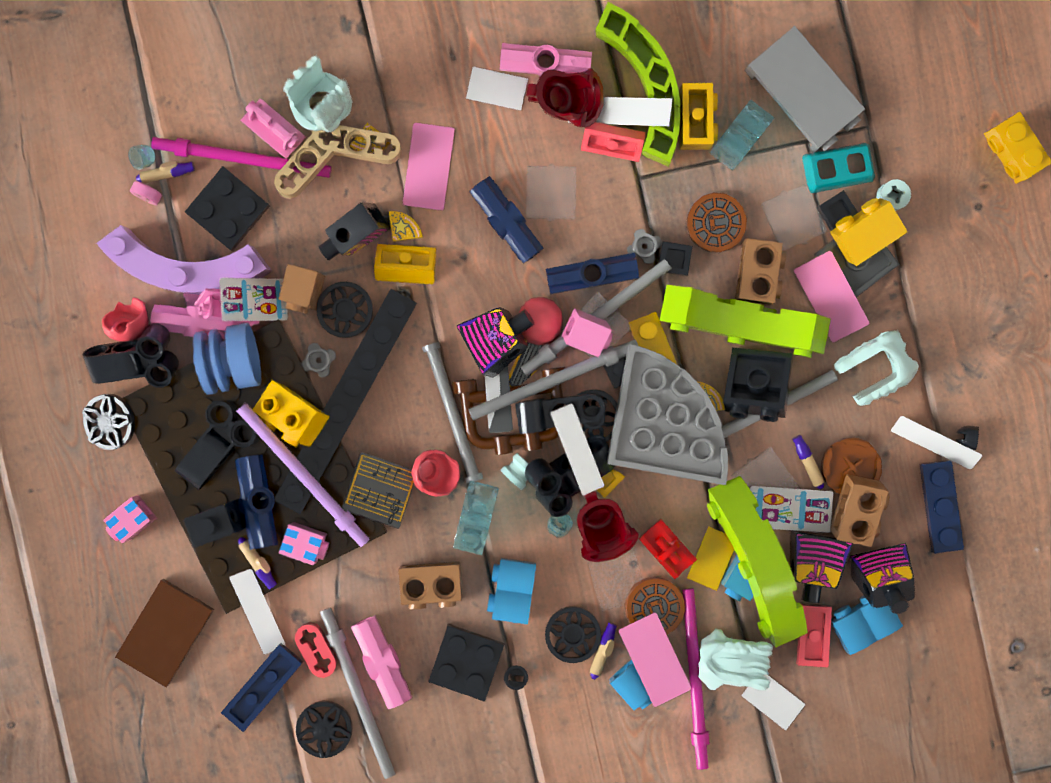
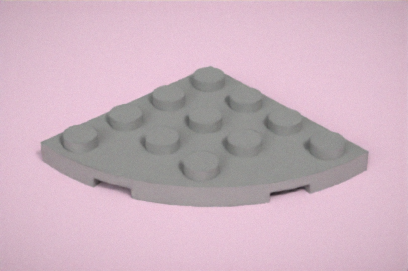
M628 344L607 464L726 485L728 451L721 428L722 423L706 392L687 371L665 356L647 348Z

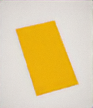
M708 526L695 557L697 561L692 564L687 579L717 591L734 551L726 533Z

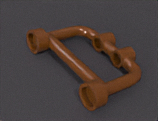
M565 367L541 370L542 378L563 370ZM476 379L452 382L454 394H460L465 433L473 446L479 449H495V455L513 453L512 446L524 445L525 451L543 449L542 442L554 440L559 436L556 427L545 431L527 434H508L489 438L481 437L477 432L476 420H472L468 409L474 407L473 403L487 402L486 390H477ZM558 384L535 395L550 393L551 399L563 397L562 386ZM525 385L510 386V391ZM557 404L554 411L564 407V404Z

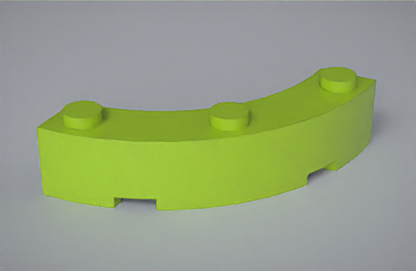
M608 2L597 25L596 38L608 43L627 59L639 76L647 98L672 99L669 126H649L647 139L642 150V156L669 167L680 130V96L672 66L655 37H652L635 17L622 8Z
M674 285L666 286L660 321L671 324V330L688 333L690 328L728 337L727 342L732 344L745 345L746 340L794 349L793 355L812 358V353L824 354L831 319L818 314L782 308L781 313L776 314L777 310L766 308L760 304L737 299H722L712 293Z
M741 476L728 480L726 485L719 484L708 489L710 500L707 503L708 511L714 520L718 519L740 560L738 568L745 580L748 579L760 618L757 625L761 635L765 639L769 638L775 648L807 634L803 606L800 602L797 603L793 596V592L798 589L792 571L768 519L762 521L756 511L758 501Z

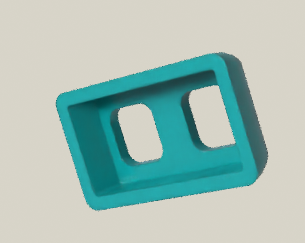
M868 143L808 153L802 157L808 191L810 193L870 183L875 179ZM861 153L864 157L865 171L852 174L848 169L847 156ZM832 159L835 165L836 176L821 179L817 162L819 160Z

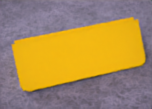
M377 244L374 264L375 280L434 284L437 248Z

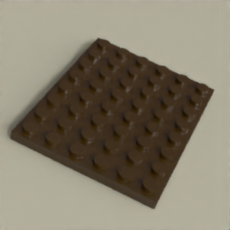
M279 319L253 332L261 366V384L259 386L238 389L233 378L230 377L229 391L221 392L218 387L216 394L206 395L193 362L177 370L170 384L166 387L157 388L149 384L123 397L134 413V433L226 614L242 606L230 581V576L252 569L262 593L265 595L360 547L345 530L341 531L334 523L335 518L313 494H311L301 514L274 501L272 512L278 545L255 549L259 556L267 561L273 579L277 583V585L268 589L256 575L255 570L239 548L238 540L240 537L248 540L246 528L196 548L193 547L183 519L240 498L241 493L235 459L252 455H263L268 489L273 493L274 498L290 471L283 461L260 438L255 445L245 448L236 447L200 490L191 485L175 469L209 428L210 424L205 417L208 405L219 400H230L238 409L247 403L253 410L271 380L285 385L321 411L325 408ZM220 405L216 410V416L219 421L225 422L228 419L229 413L226 407ZM239 414L238 420H244L243 417ZM247 425L241 426L239 430L241 439L249 441L252 437V430ZM276 428L275 431H272L297 458L304 445L299 443L295 447L281 438L283 432ZM342 441L318 482L341 508L355 469ZM253 495L252 504L256 509H260L261 501L256 495ZM230 511L231 519L235 523L234 516ZM352 514L356 519L354 522L370 539L368 542L387 533L384 524ZM295 522L327 533L325 541L329 543V547L323 560L318 559L316 564L310 565L279 554L290 523Z

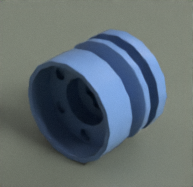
M249 323L227 326L225 341H223L217 329H211L209 337L205 331L195 332L193 337L194 365L206 395L216 394L218 387L221 392L229 391L230 377L233 378L238 389L259 386L261 384L259 353Z

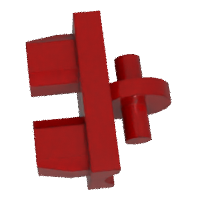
M661 518L638 538L674 580L697 561L694 555Z

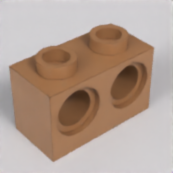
M749 238L742 242L735 299L768 305L774 304L776 298L780 299L782 281L778 280L779 269H784L786 262V251H782L783 243ZM763 249L769 252L771 260L768 265H762L757 261L756 255L759 250ZM756 279H761L766 283L767 290L764 295H758L754 292L752 286Z
M846 474L830 528L837 540L872 547L874 538H877L881 531L880 518L882 512L887 509L890 501L889 491L881 481ZM872 493L867 501H860L864 494ZM863 521L861 527L852 529L854 523Z
M460 561L401 565L399 567L401 605H408L409 609L426 608V603H438V607L456 606V601H462ZM441 578H450L454 582V589L451 592H443L439 589L438 581ZM411 580L421 581L424 585V592L418 595L411 593L408 589V583Z

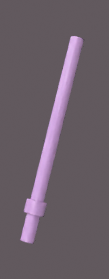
M247 403L239 408L237 412L335 518L334 523L341 531L345 530L360 547L365 545L370 539L354 522L356 520L348 510L344 511Z

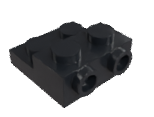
M732 347L723 401L725 411L730 412L732 417L739 419L747 418L748 414L760 415V419L767 422H776L778 417L785 418L793 353Z

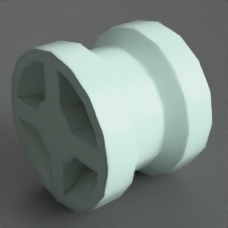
M899 179L891 180L877 190L876 198H882L891 202L893 208L897 211L909 203L911 190L904 181Z
M516 453L513 456V461L509 466H503L501 472L520 490H523L526 487L527 481L525 469L529 463Z

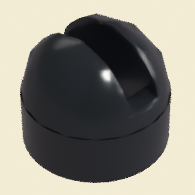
M961 427L957 433L964 434V439H956V442L976 450L979 427Z
M517 665L508 668L504 675L506 686L512 690L524 688L528 682L527 671ZM509 675L522 676L523 682L508 680Z

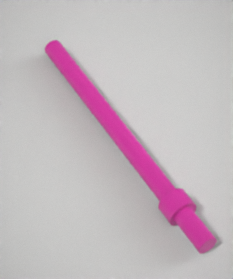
M153 137L151 143L152 149L174 152L175 156L188 158L189 155L278 170H281L289 161V159L194 144L189 139L182 138L170 140ZM300 161L301 166L309 169L316 165V163ZM325 165L316 176L330 178L332 167ZM296 166L292 168L296 173H300Z
M694 588L682 589L685 604L684 619L694 730L691 732L692 746H695L696 767L699 770L709 768L707 745L710 744L709 731L705 730L702 681L698 677L700 656Z

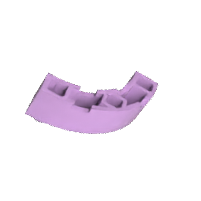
M122 225L96 243L115 264L130 275L151 285L185 294L201 295L206 288L220 289V278H263L272 272L255 247L249 244L219 259L203 262H186L169 259L154 252L141 242L129 228Z

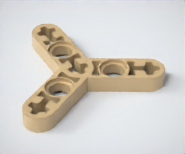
M317 92L316 96L310 99V107L312 108L321 103L327 95L326 92ZM339 125L331 133L333 138L342 140V134H346L344 149H342L339 141H330L329 145H325L321 137H326L327 132L311 130L312 135L277 173L274 184L281 196L290 199L295 198L308 186L334 155L392 164L400 158L401 145L399 140L391 134ZM355 137H362L366 140V146L361 151H354L350 148V141ZM371 139H376L375 145L385 147L386 142H390L395 151H390L389 155L385 156L382 149L374 148V154H371ZM305 154H313L317 157V163L312 168H304L300 164L301 158ZM294 166H296L299 172L305 175V177L301 178V176L298 174L293 180L296 186L293 189L287 187L284 190V184L282 181L285 178L287 180H291L296 175L295 171L292 169Z

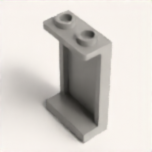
M796 26L765 50L745 69L746 74L751 80L756 77L812 144L810 149L813 152L820 147L824 151L827 150L838 140L835 136L837 132L842 128L848 132L861 121L858 115L865 108Z

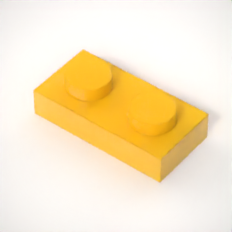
M656 312L628 322L632 336L637 341L639 347L659 353L677 365Z

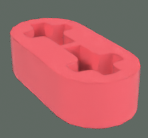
M310 622L303 624L295 634L296 645L313 675L319 678L328 677L337 667L338 660L332 647L329 646L328 640L319 625ZM307 629L309 633H316L317 636L313 641L317 648L314 649L310 641L304 642L302 640V637L305 635L304 630ZM319 651L323 659H330L331 662L328 665V670L316 666L319 661L316 652Z

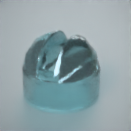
M147 145L133 146L129 149L128 153L129 161L136 170L150 167L156 157L154 150Z
M568 514L562 517H553L551 515L547 522L548 532L556 536V538L567 535L573 526V521ZM559 522L562 526L558 527L556 523Z

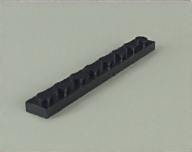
M390 289L322 411L330 416L311 447L304 445L297 456V460L318 482L417 305L415 301L393 289ZM290 470L274 501L301 514L312 493Z

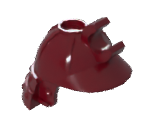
M592 68L584 73L571 74L554 69L547 70L539 77L537 84H528L526 96H528L529 102L539 103L544 113L561 121H570L574 126L587 127L597 121L604 106L603 85L600 77Z
M595 491L584 495L587 503L579 510L577 515L578 529L583 538L581 541L583 546L581 548L582 557L590 562H603L616 559L631 550L638 540L639 533L634 527L631 528L628 522H625L619 505L613 500L598 498Z

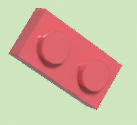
M594 122L592 125L585 127L581 151L639 162L646 132Z
M801 604L805 614L808 633L798 637L796 664L798 666L828 667L832 607Z

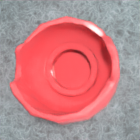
M536 297L529 299L521 306L519 313L526 310L534 321L532 327L522 332L523 337L528 343L538 346L545 345L546 343L550 344L559 336L562 329L563 316L561 309L553 300L545 297Z
M133 298L130 305L118 302L114 310L107 313L102 319L104 333L109 338L120 342L137 340L149 325L145 303L138 298Z
M436 449L422 452L415 459L411 470L414 485L420 491L430 496L449 495L456 489L460 480L458 462L449 457L445 452Z

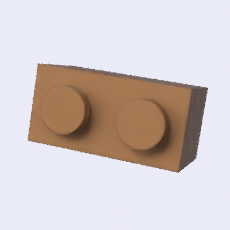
M288 264L278 300L286 302V309L307 314L308 309L317 311V302L326 276L317 271Z

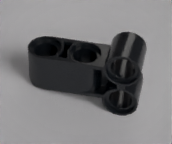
M155 323L148 325L137 340L93 346L82 354L91 381L95 384L145 377L152 386L163 388L170 384L179 366L177 356L165 350L170 341L168 329L161 324ZM149 340L155 341L158 345L152 344ZM158 366L164 368L166 371L160 370Z
M595 393L547 400L541 398L515 403L519 434L545 431L547 428L555 427L551 412L554 411L555 406L559 403L565 405L572 403L580 424L599 420L605 413L606 403L600 395ZM594 399L600 404V412L597 415L590 416L584 411L586 400Z
M219 400L208 405L205 417L210 424L209 428L175 469L179 475L198 490L204 487L236 447L245 448L255 445L261 438L245 420H238V408L230 400ZM220 405L226 407L229 413L228 419L225 422L219 421L216 416V410ZM243 425H247L252 430V437L249 441L242 440L239 435V430Z
M594 435L586 440L600 476L603 477L614 469L615 465L607 464L609 445L605 437ZM566 452L550 463L542 458L532 460L525 469V477L536 489V498L553 517L566 515L572 508L573 500L571 497L581 491Z

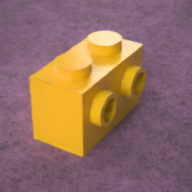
M682 83L679 89L680 150H709L713 146L714 141L718 140V123H714L713 111H717L718 95L713 93V83Z
M1021 112L1014 114L984 133L990 148L998 155L1006 173L1015 183L1030 178L1051 164L1049 155Z
M882 198L871 199L862 205V211L853 217L849 215L842 218L836 223V228L830 231L848 262L858 266L908 232L891 202Z
M271 380L253 408V411L261 417V420L270 430L275 431L276 428L283 432L281 438L295 447L299 443L311 447L330 417L285 385Z

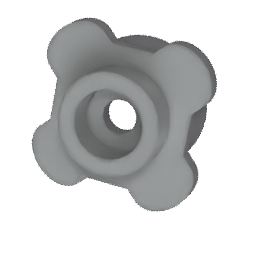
M638 229L634 233L635 239L632 245L628 246L627 252L628 254L635 253V256L643 259L644 263L650 264L655 260L654 254L657 248L662 245V240L659 236L653 237L647 234L644 229ZM642 244H647V249H643Z
M312 343L308 346V353L306 359L302 361V366L305 371L312 370L317 372L320 377H327L330 374V364L336 359V353L332 349L325 350L320 348L319 344ZM318 357L322 359L321 363L316 362Z

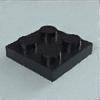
M222 166L185 210V213L229 250L233 251L270 205Z
M448 624L428 682L485 702L505 643Z

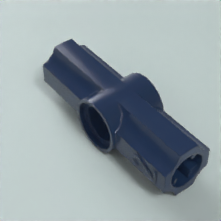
M490 176L483 179L469 191L488 218L486 219L502 240H506L523 264L544 249L525 224L526 220L511 200H507Z
M635 253L602 259H590L585 262L546 269L550 295L585 288H595L601 285L639 278ZM588 266L597 267L601 273L600 279L595 282L588 281L584 276L585 268Z
M263 455L235 459L241 493L238 506L245 517L250 550L278 545L272 512L275 498L268 489ZM253 495L260 499V509H256L253 506Z

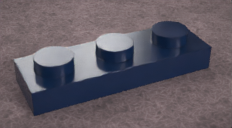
M946 460L919 464L931 552L936 554L964 550L952 461Z
M280 643L222 710L221 714L244 732L300 667L303 661L284 644Z

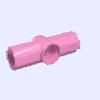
M502 43L500 71L537 74L538 76H541L547 70L553 69L568 74L584 73L591 68L592 52L558 49L551 45L537 47ZM548 55L553 58L554 64L544 68L537 61L541 56Z
M154 304L150 319L151 324H161L169 332L182 333L183 336L194 337L195 332L205 331L209 337L210 330L217 329L222 339H225L227 326L238 325L232 323V321L223 322L204 319L203 315H199V307L193 306L180 308Z
M376 615L352 625L353 633L363 652L362 658L370 678L376 681L387 708H395L412 699L411 692L400 671L401 664L393 646L388 644Z

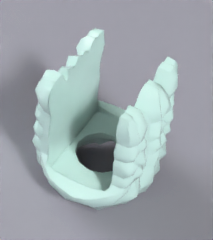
M314 56L306 62L307 67H299L298 70L292 72L295 78L293 80L288 79L283 90L290 100V107L296 121L303 128L312 131L323 130L328 133L335 131L340 122L349 115L353 101L347 82L344 79L341 80L332 74L323 72L322 65L320 64L321 60ZM317 92L328 93L322 102L317 104L312 110L310 107L311 97Z
M898 330L881 333L876 338L864 342L848 355L839 358L834 364L836 371L839 370L841 374L881 351L886 353L891 363L892 374L852 396L858 405H870L874 399L888 396L889 393H895L898 388L908 385L917 373L919 365L917 361L912 360L905 351L906 343L903 342Z
M715 629L701 641L698 677L707 685L709 690H716L724 684L738 687L750 686L757 690H766L769 688L770 680L763 675H769L768 669L771 666L768 656L772 655L773 645L764 641L753 642L728 638L721 629Z

